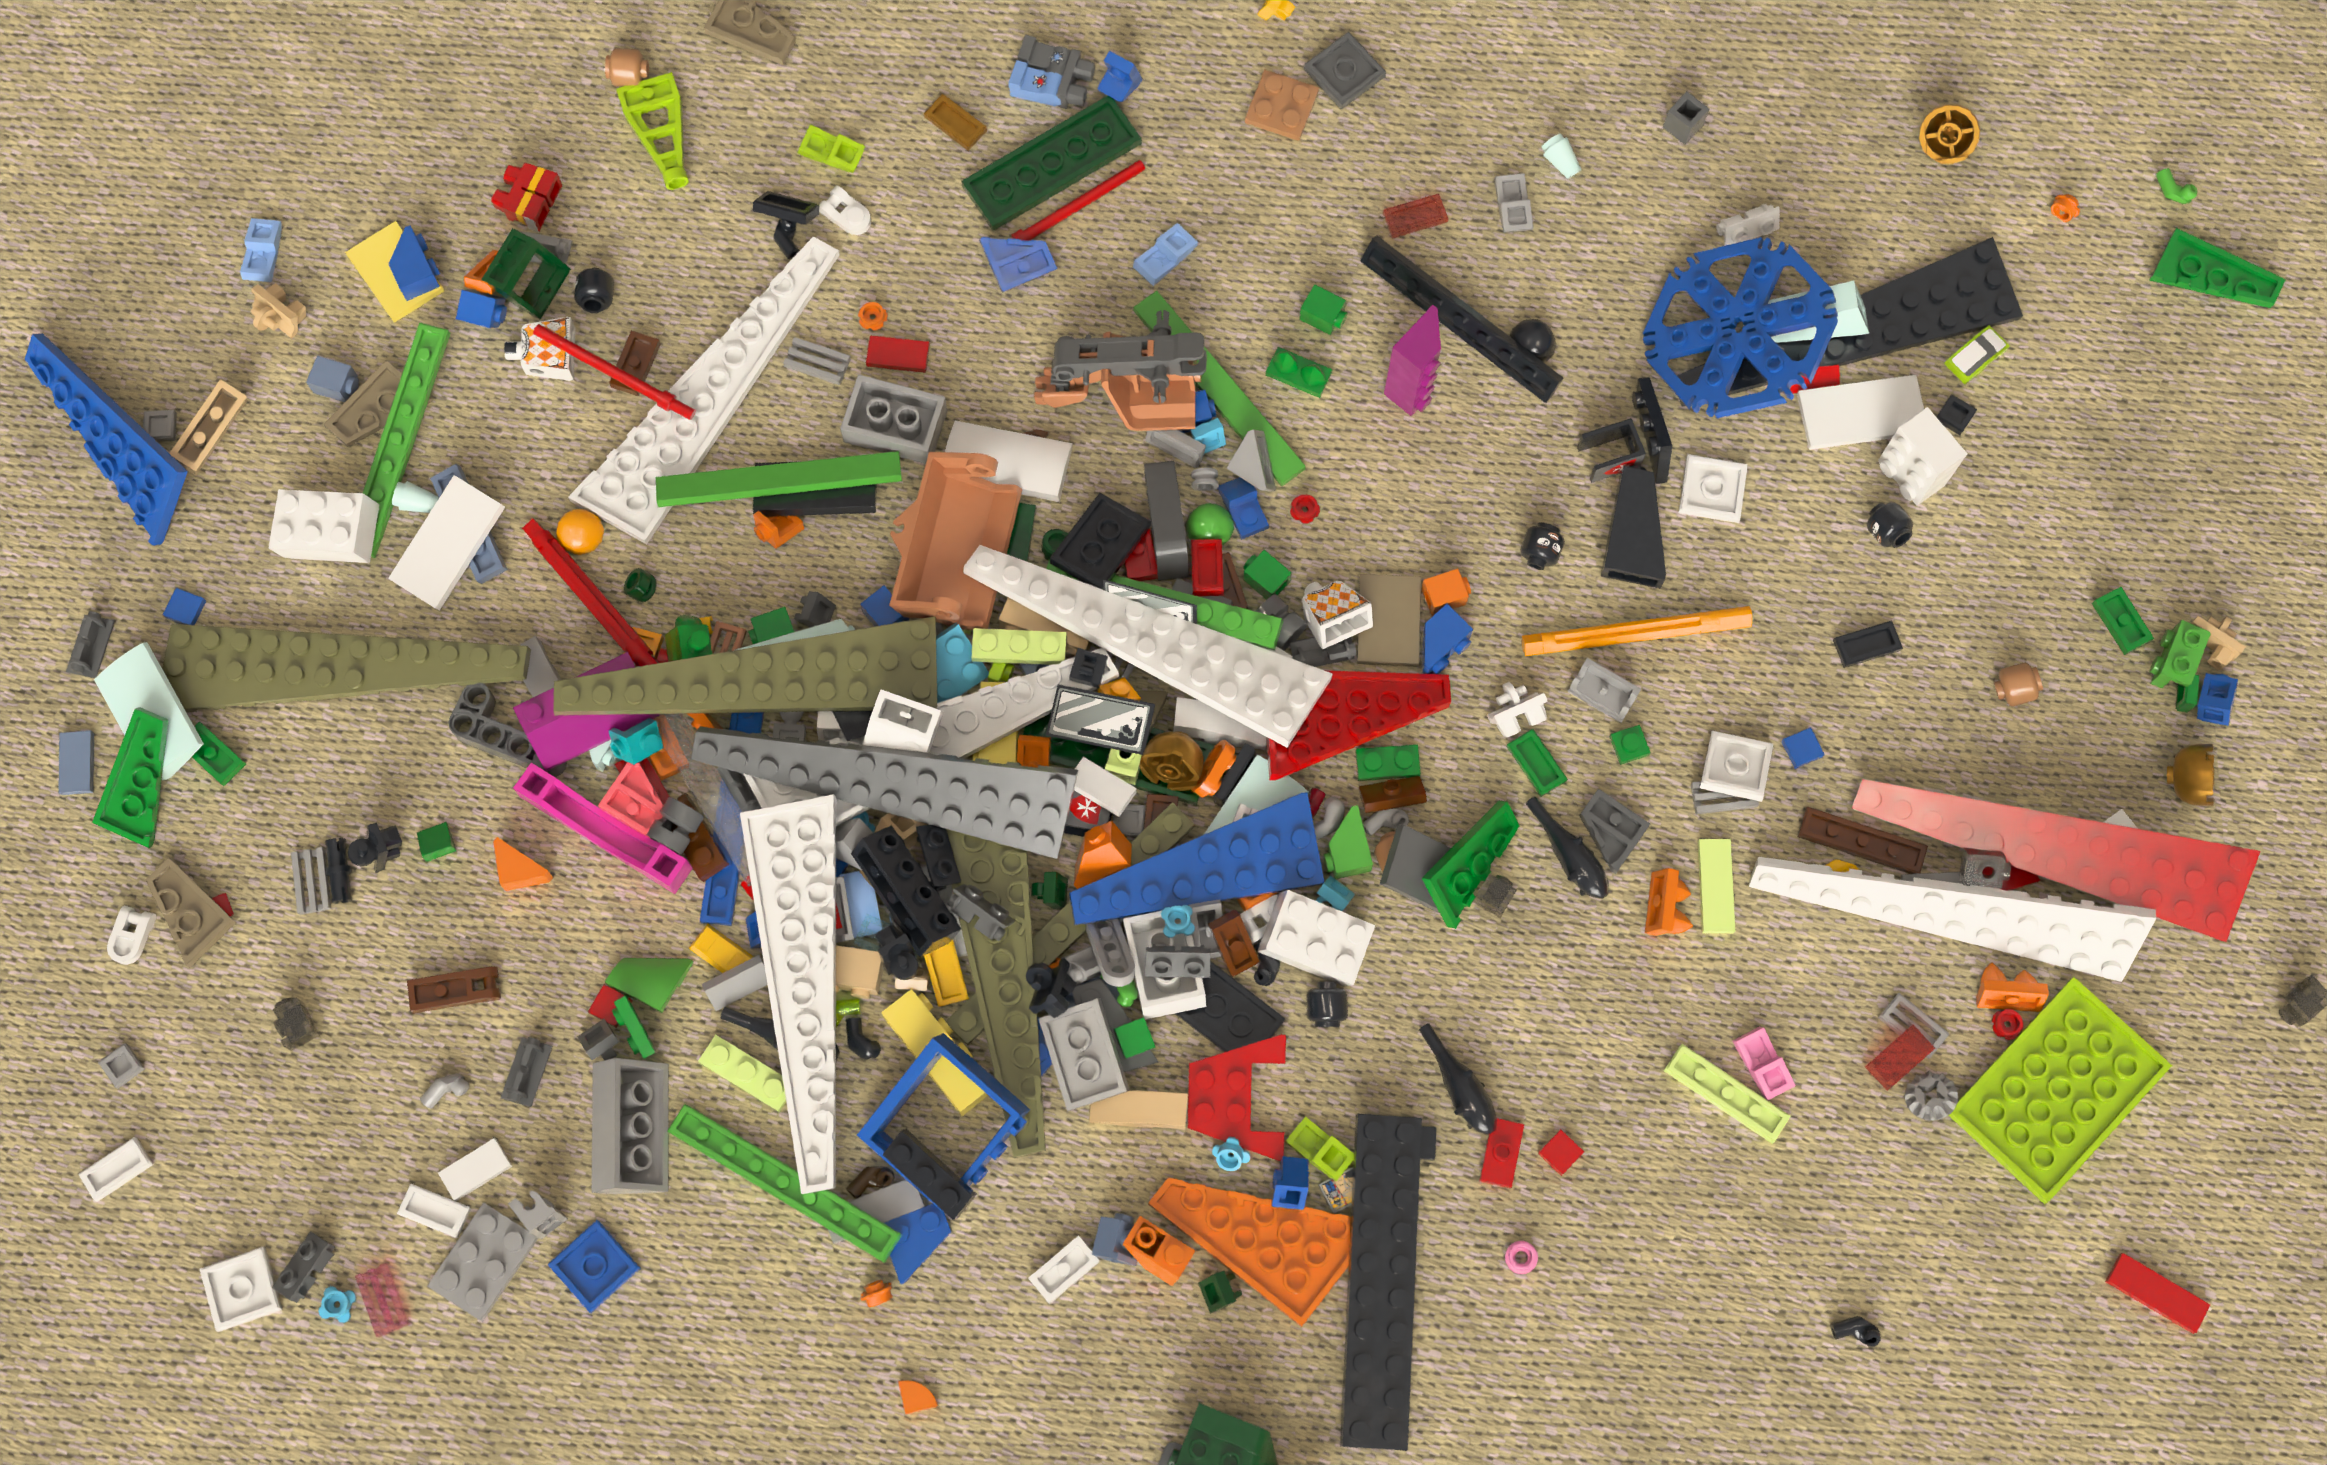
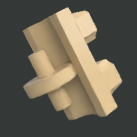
M276 283L265 289L259 284L251 289L255 295L251 314L255 316L253 326L259 331H264L267 328L275 331L279 328L290 338H293L298 333V324L306 317V307L298 300H294L287 306L284 305L286 293Z
M2197 616L2191 624L2211 633L2206 646L2212 649L2213 653L2207 662L2215 669L2222 670L2230 661H2234L2241 655L2246 646L2234 639L2237 633L2228 628L2232 621L2228 616L2221 622L2213 617L2206 621Z

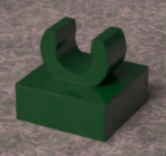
M1044 872V883H1032L1031 896H1037V899L1043 900V903L1052 909L1061 910L1067 905L1068 879L1058 872Z
M1224 1270L1198 1283L1210 1314L1233 1304L1242 1295L1241 1290L1233 1292L1229 1283L1236 1278L1235 1274L1226 1275Z

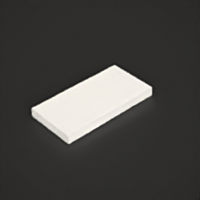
M1916 375L1800 390L1797 393L1809 450L1891 439L1900 426L1924 410Z
M454 475L388 579L432 607L440 610L505 506Z

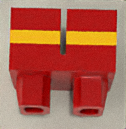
M524 163L522 168L508 165L503 180L506 184L511 185L512 188L509 193L500 189L495 190L491 202L496 209L505 213L508 220L512 222L516 220L527 225L529 229L540 232L550 212L549 207L552 208L563 186L559 175L556 172L528 163Z

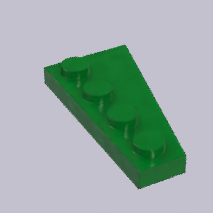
M2176 228L2149 281L2271 308L2275 304L2286 279Z
M139 707L134 709L92 823L150 848L153 847L155 840L168 719Z
M1498 800L1422 877L1448 928H1457L1461 921L1459 915L1464 907H1470L1476 896L1473 893L1481 881L1485 882L1487 880L1495 857L1500 858L1520 827L1508 801Z

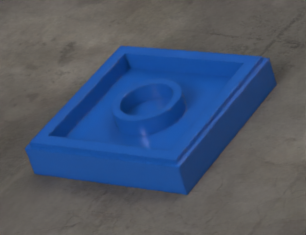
M596 1220L547 1264L589 1313L596 1310L641 1269L599 1220Z

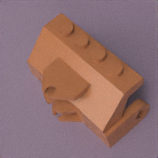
M929 452L917 500L893 521V524L897 527L904 525V529L900 533L890 532L902 558L889 606L902 616L907 618L935 616L937 623L947 626L957 623L962 630H973V628L988 629L997 591L964 574V565L979 545L1007 554L1022 489L1018 485L995 484L981 478L995 476L998 461L995 458L981 453Z

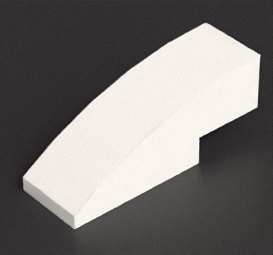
M1177 697L1173 732H1184L1191 738L1204 739L1205 743L1217 745L1221 740H1226L1234 747L1243 748L1246 743L1255 749L1265 750L1266 736L1199 700Z

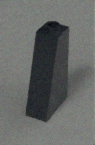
M1638 465L1624 466L1619 477L1601 577L1661 589L1666 578L1654 472L1647 471L1644 467Z

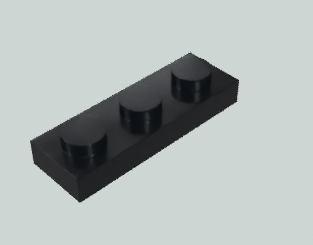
M907 1129L901 1130L883 1153V1156L952 1220L959 1218L977 1195L974 1190Z

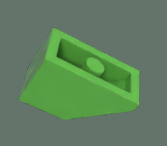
M1358 805L1351 807L1330 840L1327 849L1328 853L1323 854L1327 872L1333 871L1335 879L1372 871L1373 862Z

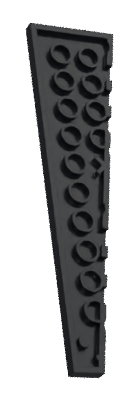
M1991 237L1861 294L1860 296L1866 309L1869 333L1832 337L1819 367L1830 365L1843 366L1982 330L1989 325L1994 327L2021 320L2023 314L1994 238ZM1813 339L1779 342L1777 345L1791 360L1800 361L1807 355ZM1744 357L1728 395L1766 386L1768 382ZM1706 363L1681 373L1677 377L1685 385H1693L1698 381ZM1679 399L1681 406L1685 407L1684 403Z

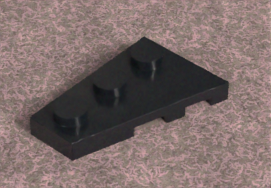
M1650 377L1639 378L1637 390L1632 393L1633 406L1635 410L1639 409L1640 427L1642 432H1644L1652 471L1654 472L1655 484L1666 483L1668 481L1673 445Z

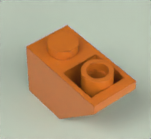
M1139 1216L1123 1242V1246L1144 1269L1171 1286L1180 1278L1195 1253L1194 1249L1142 1216Z

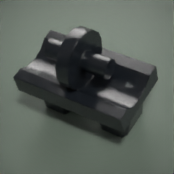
M377 822L367 825L366 839H357L349 846L348 857L350 861L357 866H367L375 860V873L385 870L386 861L400 857L399 847L402 846V840L396 825L379 830Z
M892 925L877 932L875 936L880 948L878 953L887 974H893L900 980L913 978L918 971V962L906 933L899 937Z
M1062 958L1058 966L1053 969L1049 968L1046 963L1033 964L1027 969L1026 981L1035 990L1029 1009L1034 1014L1044 1009L1049 1015L1056 1018L1067 1011L1069 1002L1065 997L1074 990L1076 982L1067 974L1070 963L1065 958Z

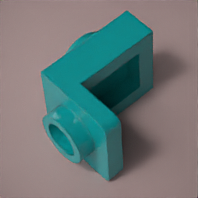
M651 718L624 732L616 728L609 730L611 738L610 748L617 758L633 765L664 748L657 722Z

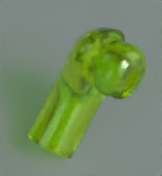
M859 998L836 1001V1028L844 1016L861 1014Z

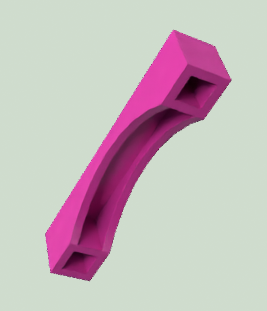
M530 763L513 787L520 798L673 894H676L693 869L687 859L615 819L533 763Z

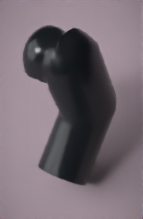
M780 219L774 232V241L787 259H792L799 252V249L792 241L797 223Z
M1261 941L1254 945L1256 951H1258ZM1257 952L1261 962L1254 973V980L1259 985L1269 986L1275 981L1281 963L1277 959Z
M861 1018L846 1019L849 1049L862 1059L878 1057L881 1052V1046L877 1041H871L863 1035Z
M1860 1316L1830 1324L1835 1340L1851 1335L1869 1347H1875L1881 1341L1879 1329Z

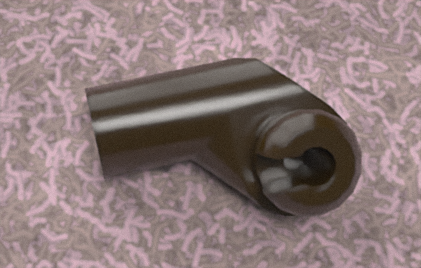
M866 1167L846 1187V1190L857 1199L867 1188H885L890 1186L894 1181V1173L888 1167Z

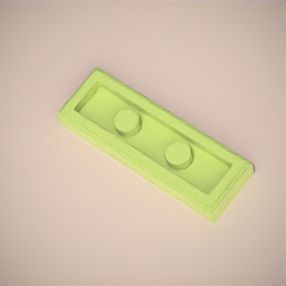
M1699 839L1698 860L1702 933H1734L1735 913L1731 839Z

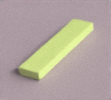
M1684 1044L1679 1046L1664 1069L1666 1073L1772 1144L1791 1117Z

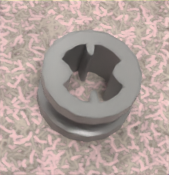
M1198 468L1191 472V477L1195 480L1191 483L1192 489L1196 491H1210L1219 487L1218 481L1215 480L1218 477V470Z

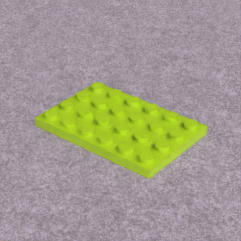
M2073 977L1958 1100L1954 1111L1948 1116L2041 1202L2046 1204L2173 1065L2081 982Z

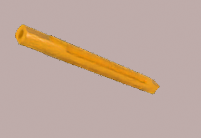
M1750 606L1523 635L1522 649L1525 656L1747 628L1752 627V610Z

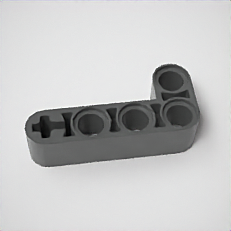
M1165 461L1144 464L1158 581L1188 578L1187 544L1175 462Z
M481 682L467 685L462 691L448 722L449 728L455 737L466 745L524 768H528L530 763H533L545 771L525 732L490 719L496 705V700L487 685ZM480 694L486 695L482 703L473 704L476 696ZM472 722L470 730L459 732L463 723ZM501 733L497 742L487 743L490 735ZM529 744V748L524 754L518 755L515 753L518 746ZM567 762L546 772L557 777L565 771Z

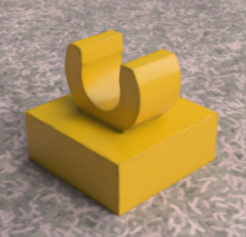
M1266 0L1257 15L1268 20L1274 14L1285 21L1287 16L1291 15L1295 6L1288 0Z

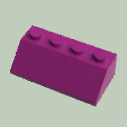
M1434 305L1421 316L1392 348L1384 395L1410 416L1417 409L1422 412L1432 400L1430 395L1435 388L1433 382L1438 376L1436 370L1441 363L1438 361L1441 352L1438 308Z
M626 652L576 677L635 668V665L629 653ZM554 688L513 707L545 771L610 741L609 730L613 728L624 732L648 718L655 719L660 716L659 714L555 715Z

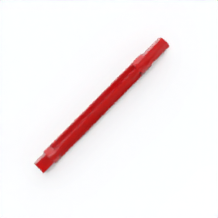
M534 518L531 519L522 529L531 538L534 547L625 653H629L634 664L640 667L658 664L659 662L653 656V651L551 532L545 530Z

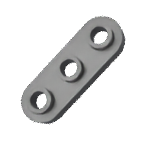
M1111 919L1087 923L1086 932L1104 981L1117 987L1130 984L1134 979L1135 964L1119 920Z

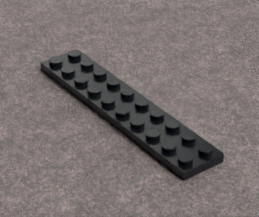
M1356 1114L1340 1447L1408 1451L1422 1118Z

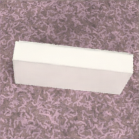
M1085 757L1082 758L1075 768L1078 770L1074 790L1120 817L1136 794L1137 788Z
M133 1137L78 1175L94 1201L98 1202L152 1166L153 1163L138 1138Z
M493 1138L438 1172L453 1200L458 1201L511 1168L512 1165L497 1139Z
M410 1184L397 1214L458 1238L471 1208Z

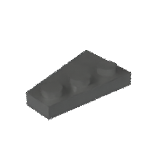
M1102 979L1075 986L1072 991L1075 1005L1101 998L1124 1073L1159 1063L1151 1050L1124 1059L1113 1029L1131 1021Z

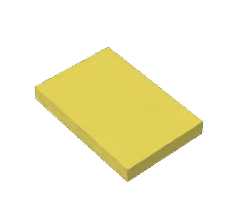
M396 221L345 252L394 323L444 292L443 287L438 281L440 287L406 301L389 267V261L403 232Z

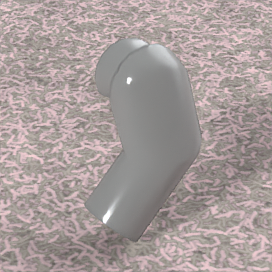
M1329 797L1324 802V819L1314 824L1316 840L1336 831L1342 823L1345 807L1343 802L1336 797Z
M1398 808L1376 811L1363 822L1364 831L1369 836H1372L1381 827L1396 829L1397 825L1407 826L1409 817L1403 810Z
M458 1073L438 1078L422 1095L420 1101L423 1105L432 1109L447 1092L453 1091L456 1096L465 1094L469 1089V1083L464 1080L465 1076Z

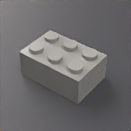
M858 374L840 428L843 441L883 453L899 451V457L926 464L929 452H935L948 412L946 398Z

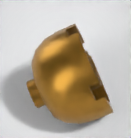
M1944 104L1933 109L1925 117L1920 127L1919 140L1923 151L1936 162L1954 164L1965 160L1975 150L1980 138V126L1977 117L1970 109L1960 104Z
M1180 731L1163 732L1157 734L1147 743L1141 756L1139 767L1143 775L1151 782L1157 784L1161 780L1168 783L1167 789L1186 791L1193 789L1197 781H1199L1203 770L1204 757L1200 746L1188 734Z
M2213 744L2189 745L2177 753L2174 766H2167V784H2174L2176 795L2190 805L2214 806V798H2208V796H2213L2214 755H2207V752H2213Z

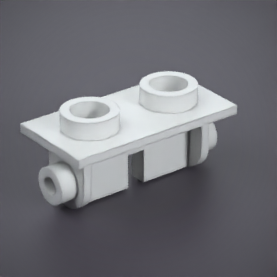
M1763 204L1760 207L1746 211V219H1743L1740 214L1722 219L1720 224L1716 225L1720 236L1724 235V246L1768 235L1778 230L1780 208Z

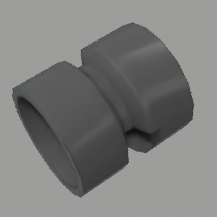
M1274 594L1255 612L1283 619L1284 622L1276 646L1285 651L1290 647V642L1296 641L1301 636L1308 624L1296 612L1289 613V606L1277 594Z
M668 797L660 810L662 818L654 820L646 835L677 854L682 855L691 841L688 836L689 833L697 831L704 816L680 801ZM673 824L678 826V828L671 832Z

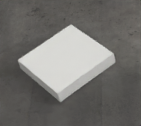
M1688 454L1678 513L1739 523L1748 464Z
M1712 731L1700 788L1762 802L1773 743Z
M265 1247L200 1268L217 1332L282 1310L278 1292L272 1288L275 1281Z

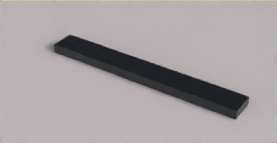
M1379 236L1372 238L1360 260L1364 265L1424 311H1427L1432 305L1437 307L1438 319L1441 324L1544 403H1547L1552 398L1564 379L1561 375Z

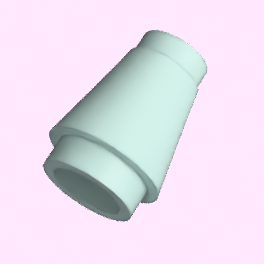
M1561 133L1555 135L1542 145L1541 148L1545 152L1543 156L1566 179H1569L1581 170L1568 138H1564Z
M406 481V483L398 482L393 494L392 505L399 507V510L430 513L439 497L409 481Z

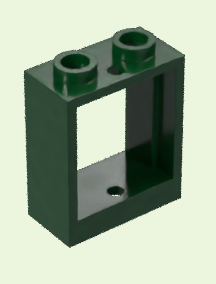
M512 228L481 280L516 307L541 320L571 268L535 239ZM533 255H535L542 263L520 297L512 290Z

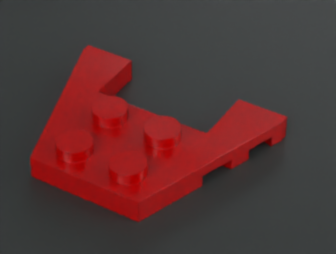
M1278 1035L1189 1063L1188 1129L1224 1142L1229 1137L1237 1138L1242 1148L1281 1161L1284 1156L1285 1132L1251 1131V1089L1253 1063L1286 1064V1035Z

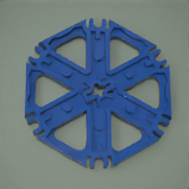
M1762 237L1693 253L1700 263L1696 264L1693 258L1687 257L1686 260L1690 265L1688 271H1680L1677 266L1674 268L1679 280L1669 273L1643 331L1644 344L1655 345V347L1644 353L1652 369L1689 410L1692 405L1694 413H1698L1700 407L1704 404L1709 405L1706 410L1709 417L1715 415L1716 418L1784 404L1787 402L1780 393L1784 392L1785 396L1792 400L1794 398L1790 390L1792 385L1799 384L1804 390L1807 388L1802 376L1809 379L1810 383H1812L1838 323L1836 308L1825 309L1828 304L1836 303V299L1831 287L1790 244L1787 249L1785 242L1781 241L1776 250H1770L1772 247L1771 239L1766 238L1763 240ZM1748 255L1751 258V262L1734 298L1710 272V267L1718 260ZM1785 266H1792L1810 284V290L1804 296L1768 304ZM1679 291H1685L1709 317L1671 327L1663 324V318L1674 294ZM1738 322H1742L1744 325L1740 333H1737L1734 329L1737 327ZM1816 327V334L1807 355L1800 361L1791 360L1771 338L1780 334ZM1711 350L1698 381L1693 385H1685L1668 366V361L1671 359ZM1745 357L1768 382V386L1762 392L1731 398L1728 396L1729 390Z

